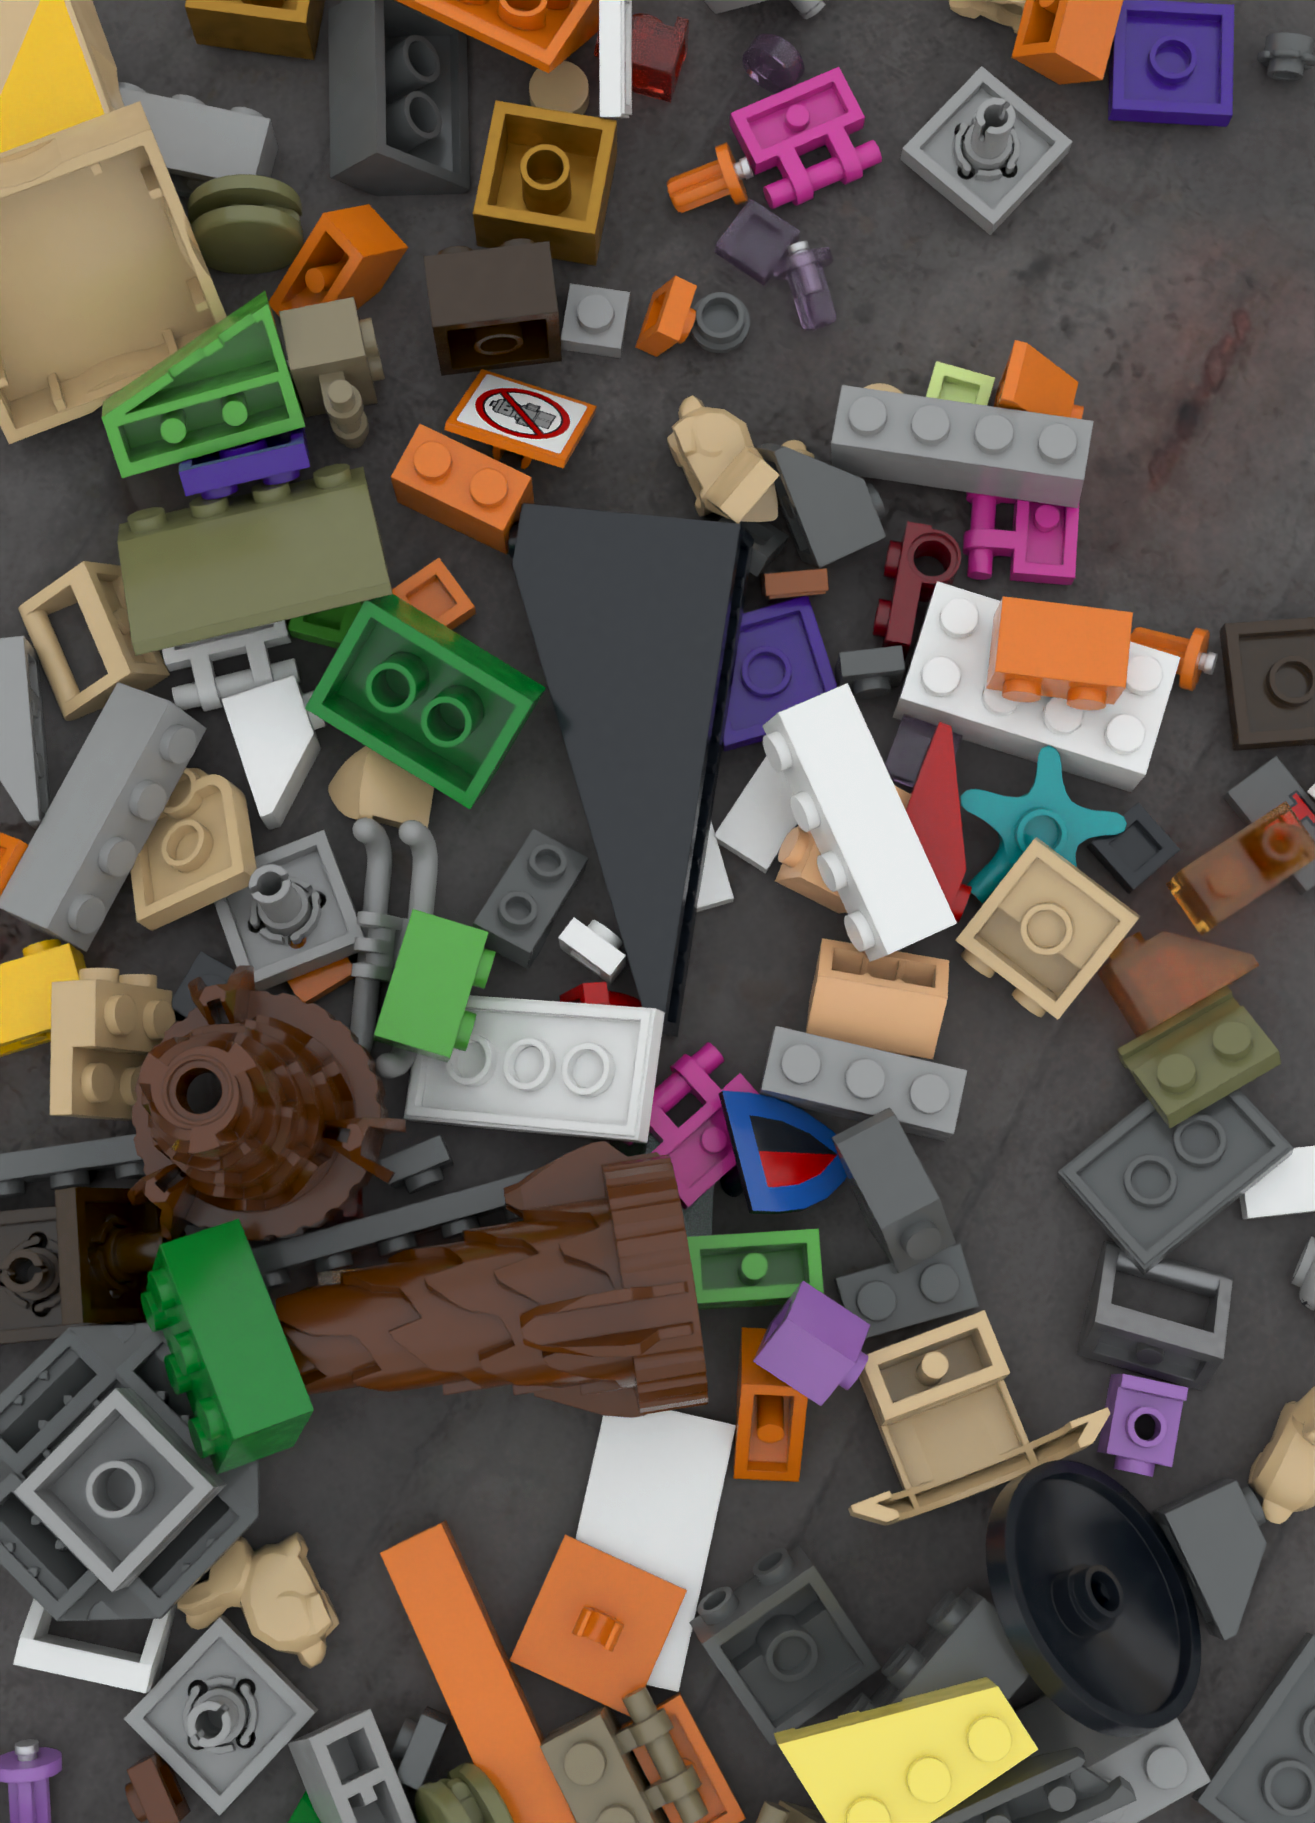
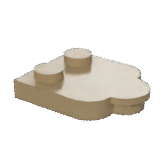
M185 768L141 852L138 854L134 866L130 870L136 921L151 931L249 886L250 877L257 867L247 802L244 793L226 778L216 774L208 775L198 768Z

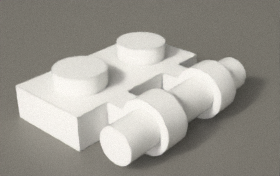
M286 620L162 649L164 662L169 672L192 667L195 682L172 687L175 705L182 710L202 706L203 711L206 712L222 708L223 703L221 699L292 675L295 676L298 683L301 682L295 658L271 663L267 648L291 643ZM247 653L250 669L216 677L213 661Z

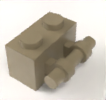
M354 297L279 311L290 371L305 416L310 417L327 413L335 438L350 449L361 447L369 433L368 419L363 411L364 406L378 403L374 381L385 379L372 318L359 320Z
M646 1686L622 1698L633 1721L632 1724L621 1729L613 1709L601 1704L550 1731L540 1745L577 1823H669L661 1806L672 1802L683 1823H694L709 1813L697 1790L702 1783L693 1765L685 1766L669 1734V1731L673 1729V1725L664 1708L657 1710ZM645 1745L661 1777L660 1780L651 1785L632 1751Z

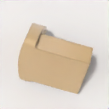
M746 446L702 497V505L716 514L733 520L737 524L740 521H774L778 517V500L774 482L780 475L764 461L756 448Z
M367 746L361 748L346 760L329 784L328 792L333 803L341 813L349 818L358 820L367 817L374 819L378 823L400 828V825L405 821L416 820L428 828L434 787Z

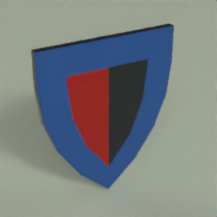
M721 1091L719 1093L737 1164L721 1177V1187L731 1197H737L744 1192L749 1214H783L803 1211L824 1201L845 1181L847 1175L831 1138L836 1134L804 1110L775 1097L750 1092Z

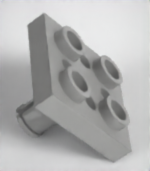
M981 66L902 148L900 160L991 235L1069 153L1073 141ZM1006 167L1005 171L1007 174L1013 172L1016 175L1011 178L1004 177L1000 169ZM962 169L961 172L968 176L971 170L973 177L967 180L962 179L958 175V171Z
M324 830L256 856L257 869L250 877L249 886L214 902L236 967L239 965H252L254 967L255 989L258 991L266 990L356 954L359 951H354L355 937L366 938L362 926L356 924L357 912L330 840ZM321 897H325V898H326V903H325V905L321 908V906H320V903L322 902ZM263 921L266 926L265 929L262 928L259 933L251 932V926L258 929L260 922ZM306 937L304 946L298 949L291 947V941L294 944H299Z
M222 1615L131 1710L124 1720L220 1816L319 1709L225 1615ZM247 1678L254 1682L256 1688L254 1695L251 1693V1687L247 1683L242 1684L240 1687L243 1696L238 1692L237 1687L241 1679ZM195 1680H202L208 1688V1691L200 1696L199 1699L196 1698L202 1690L200 1685L194 1686L190 1691V1686ZM244 1728H247L239 1743L237 1736L241 1734ZM254 1732L256 1737L255 1743L249 1747L243 1746L251 1740L250 1735Z

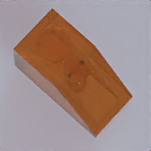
M1139 931L1118 944L1110 954L1112 961L1102 968L1098 975L1136 1037H1139L1219 989L1245 976L1257 968L1259 964L1254 956L1249 953L1165 931L1146 941Z

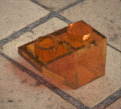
M1285 801L1181 869L1166 883V886L1200 935L1203 936L1314 861L1315 841Z

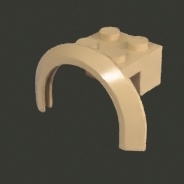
M985 1310L866 1354L869 1356L868 1361L859 1379L903 1491L893 1494L887 1491L853 1504L848 1508L850 1516L886 1526L930 1512L1011 1481L1043 1463L1064 1459L1093 1444L1108 1419L1110 1411L1107 1407L1075 1419L1062 1428L1029 1443L1004 1381L1010 1374V1371Z

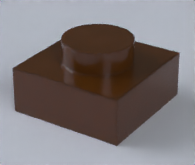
M157 1752L139 1760L126 1770L131 1782L125 1784V1792L131 1810L139 1822L142 1823L148 1820L149 1823H179L191 1811L172 1767Z

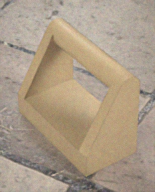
M83 561L25 601L18 608L66 721L78 719L104 708L118 682L144 691L170 676L159 650L135 655L120 565ZM75 603H78L108 672L107 675L81 692L48 617L49 614Z

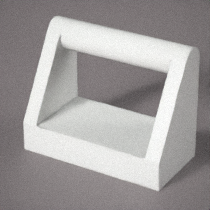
M33 1599L20 1635L13 1665L147 1693L159 1682L177 1603L162 1619H153L143 1652L138 1654L48 1634L52 1616Z

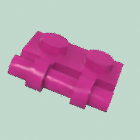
M840 67L730 113L729 125L754 174L757 175L777 166L782 175V179L763 187L765 199L771 209L778 208L791 201L795 206L812 200L815 191L838 181H841L844 185L862 178L863 170L882 162L881 152L874 140L854 147L848 136L863 129L865 116ZM826 145L831 158L804 168L799 156Z
M966 492V500L972 503L970 530L965 531L963 536V553L968 556L967 576L976 580L990 579L992 577L993 557L1008 556L1011 557V581L1072 585L1076 573L1079 505L1078 508ZM997 504H1014L1013 531L995 529Z
M709 1042L691 1057L687 1054L680 1057L670 1066L672 1074L654 1089L649 1132L661 1144L651 1153L657 1152L660 1156L670 1155L681 1205L685 1210L736 1165L719 1093L721 1091H736L759 1094L741 1073L723 1089L718 1087L709 1075L725 1060L717 1048ZM688 1093H691L701 1102L703 1107L678 1128L666 1113ZM623 1141V1142L626 1143L628 1146H630V1145L633 1143V1142H625V1141Z

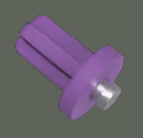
M28 1739L16 1742L15 1751L0 1755V1782L8 1783L10 1823H51L49 1777L58 1774L62 1770V1752L53 1748L39 1747L38 1740Z

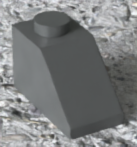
M767 442L757 447L764 461L780 475L774 482L777 500L802 562L821 568L886 537L880 519L885 517V508L879 493L871 483L866 484L865 480L785 446Z
M890 1107L831 1137L867 1228L898 1274L956 1244L940 1198Z
M1220 1478L1152 1510V1513L1180 1561L1194 1602L1209 1634L1225 1641L1237 1635L1267 1542L1259 1528L1260 1525L1266 1523V1518L1253 1491L1248 1486L1240 1488L1237 1480Z

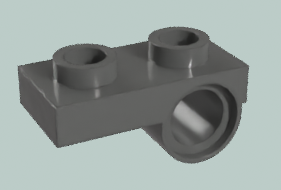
M532 829L473 923L472 927L489 932L484 947L529 969L546 942L555 918L585 871L589 858Z

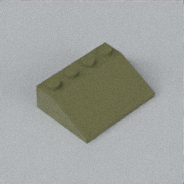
M333 464L316 470L313 473L312 479L276 485H265L263 482H260L251 488L252 493L228 499L226 496L211 500L202 499V496L189 503L190 508L165 513L162 507H152L129 515L127 517L128 522L119 524L117 544L131 640L135 655L392 595L382 538L364 467L350 469L348 464Z

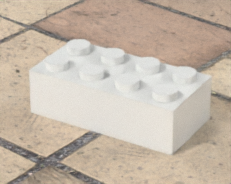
M937 581L925 613L893 718L934 731L938 723L942 722L952 726L953 737L1036 763L1041 748L1051 746L1056 748L1060 755L1062 771L1132 792L1146 775L1181 657L1130 641L1126 688L1114 705L1106 704V707L1101 710L1072 708L1067 705V699L1041 696V700L1037 702L1011 701L1002 697V691L986 689L993 619L1000 601Z

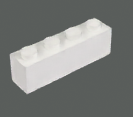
M848 683L778 712L763 725L766 733L763 737V747L766 756L777 772H784L794 794L790 797L792 813L800 828L805 832L810 831L821 854L817 857L820 875L832 892L838 891L848 913L844 917V925L854 947L860 952L865 951L869 962L957 924Z

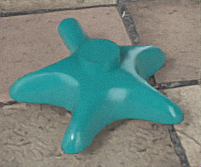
M1051 746L1043 747L1038 755L1034 783L1028 793L1019 797H1012L980 789H970L960 796L961 806L966 811L990 824L998 833L1000 840L998 850L992 860L967 885L972 887L971 893L983 904L1036 837L1077 867L1076 851L1079 844L1088 838L1117 835L1124 832L1127 825L1124 816L1117 812L1091 810L1072 802L1066 793L1063 783L1061 758L1057 749Z

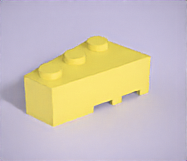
M987 1677L902 1699L901 1702L875 1709L840 1715L837 1719L803 1728H791L773 1733L778 1746L826 1823H931L1039 1750L1000 1688Z

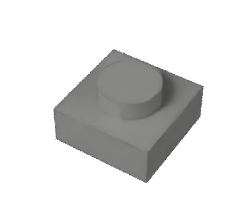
M570 283L561 334V350L621 358L630 306V292Z

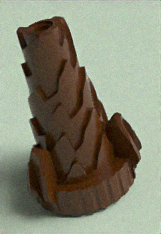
M239 965L229 976L227 984L207 986L200 976L188 983L192 1000L197 1007L189 1011L187 1018L183 1021H176L164 1033L163 1041L155 1045L148 1052L135 1087L137 1100L132 1106V1124L136 1127V1136L133 1140L137 1155L143 1159L145 1164L143 1171L146 1176L141 1178L128 1191L127 1196L133 1206H138L150 1200L162 1209L160 1225L163 1237L172 1241L180 1236L187 1225L194 1224L201 1228H211L239 1218L247 1240L273 1241L276 1237L289 1239L303 1235L309 1228H320L332 1221L334 1214L340 1210H346L357 1199L358 1191L368 1185L373 1175L387 1183L391 1181L395 1172L379 1164L378 1159L385 1135H390V1133H406V1120L388 1118V1110L383 1102L386 1093L382 1079L375 1072L376 1063L369 1051L359 1044V1038L345 1024L336 1020L325 1009L314 1003L307 1004L297 996L286 993L272 995L268 991H258L255 989L254 967L252 965ZM203 1073H215L222 1086L220 1101L212 1110L196 1114L190 1108L187 1101L188 1087L197 1076Z
M606 1141L587 1144L534 1170L520 1182L503 1188L506 1209L522 1218L523 1221L462 1230L464 1241L405 1250L388 1258L386 1264L339 1273L341 1280L339 1282L307 1287L299 1292L276 1298L275 1302L276 1314L308 1395L357 1387L391 1392L439 1385L443 1387V1395H451L512 1385L514 1395L534 1392L535 1397L604 1416L629 1418L708 1404L706 1363L694 1276L683 1211L670 1155L660 1156L657 1152L627 1157Z

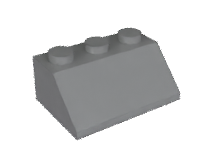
M1045 1693L1014 1710L1039 1749L1028 1757L1078 1747L1084 1752L1086 1761L1083 1765L1107 1782H1111L1118 1776L1130 1782L1135 1792L1136 1801L1088 1823H1138L1211 1782L1178 1718L1138 1736L1114 1737L1094 1731L1077 1722L1052 1702Z

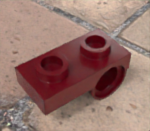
M907 521L901 542L890 540L883 577L894 579L891 599L879 598L872 635L883 637L882 647L902 645L904 661L911 645L918 601H930L937 581L952 586L961 563L960 547L948 533L932 529L931 525ZM922 556L936 558L943 565L945 572L938 576L924 575L916 568L914 560Z

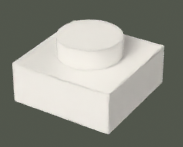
M574 917L558 937L560 949L602 980L607 981L609 985L615 981L626 966V955L618 950L623 941L596 920H592L588 926H585Z

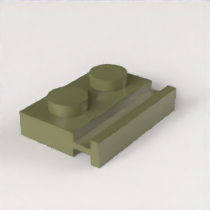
M1227 985L1117 1049L1120 1062L1125 1069L1128 1068L1136 1084L1169 1128L1176 1126L1281 1064L1279 1050L1245 1007L1238 1004Z

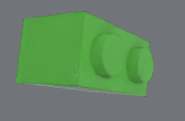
M412 909L373 1040L447 1063L450 1060L453 1048L466 1051L477 1016L475 1013L465 1011L471 988L475 986L485 989L496 953L484 948L489 932Z
M819 1229L687 1237L698 1310L784 1305L802 1281H805L824 1294Z

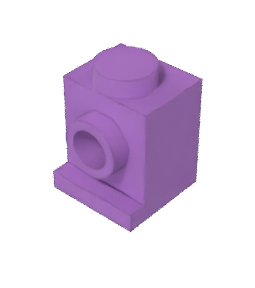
M1111 1374L1105 1408L1108 1407L1110 1415L1101 1429L1097 1452L1115 1456L1113 1469L1153 1477L1155 1464L1172 1467L1183 1401L1187 1400L1188 1387L1127 1374ZM1142 1414H1148L1155 1422L1154 1434L1147 1440L1139 1438L1134 1429L1136 1419Z

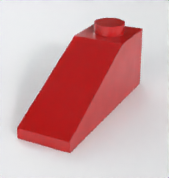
M939 722L912 789V795L906 812L955 920L959 923L972 887L962 883L967 869L952 726Z

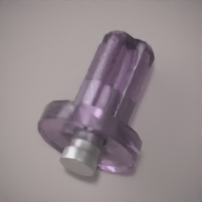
M808 241L794 243L787 247L790 256L773 264V273L777 280H789L801 327L804 330L822 329L831 325L836 320L835 309L823 270L824 267L834 261L831 249L825 247L809 250Z

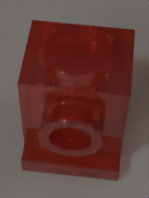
M637 13L632 15V92L671 103L688 51L689 19L677 16L675 26L672 27L665 25L661 20L649 14ZM599 32L594 51V56L597 58H599Z

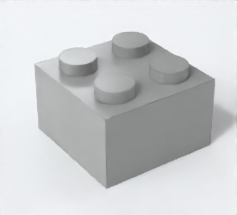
M115 1388L14 1493L111 1592H115L128 1587L227 1484L132 1388Z

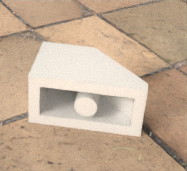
M294 675L221 699L259 815L268 830L281 827L321 750L315 730L326 726L323 719L305 709L314 690L303 694Z

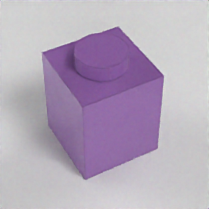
M802 1281L769 1323L753 1362L816 1404L822 1406L838 1385L848 1390L863 1371L869 1356L863 1353L861 1349L870 1324L805 1281Z

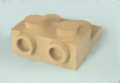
M1036 837L955 941L965 948L961 953V957L975 970L988 978H991L997 972L1016 988L1012 992V996L1028 1011L1041 1018L1046 1012H1049L1056 1019H1059L1140 916Z
M114 968L79 969V980L52 982L51 1116L132 1121V1106L137 1100L135 1087L142 1064L148 1052L155 1045L163 1041L164 1033L175 1023L172 991L158 989L156 975H119L120 970Z

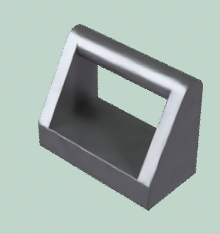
M1105 1241L1080 1333L1077 1355L1204 1391L1224 1360L1233 1283L1232 1276L1169 1258H1164L1143 1275L1116 1243ZM1116 1270L1210 1297L1203 1329L1111 1304Z

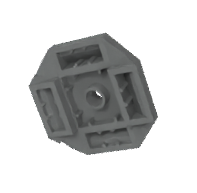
M148 1323L69 1327L0 1394V1564L56 1621L162 1619L260 1518V1459L218 1474L227 1485L128 1587L111 1592L14 1493L115 1388H132L197 1454L188 1428V1420L195 1416L186 1392L177 1395L170 1384L165 1368L164 1356L171 1354L163 1331L153 1332ZM210 1456L203 1458L202 1460L215 1472Z

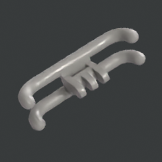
M365 817L358 819L352 828L354 837L359 842L364 843L366 848L367 868L362 911L357 913L356 922L357 925L362 926L366 938L355 937L354 951L359 952L357 963H352L351 976L355 977L350 1030L359 1038V1044L366 1048L369 1053L374 1042L373 1036L376 1029L380 982H390L412 909L434 915L438 875L437 847L431 831L416 820L405 821L400 825L398 831L399 838L410 846L412 852V877L407 919L387 915L392 875V849L384 827L374 819ZM393 1046L389 1053H383L376 1059L375 1070L378 1075L386 1079L402 1076L413 1065L417 1053Z

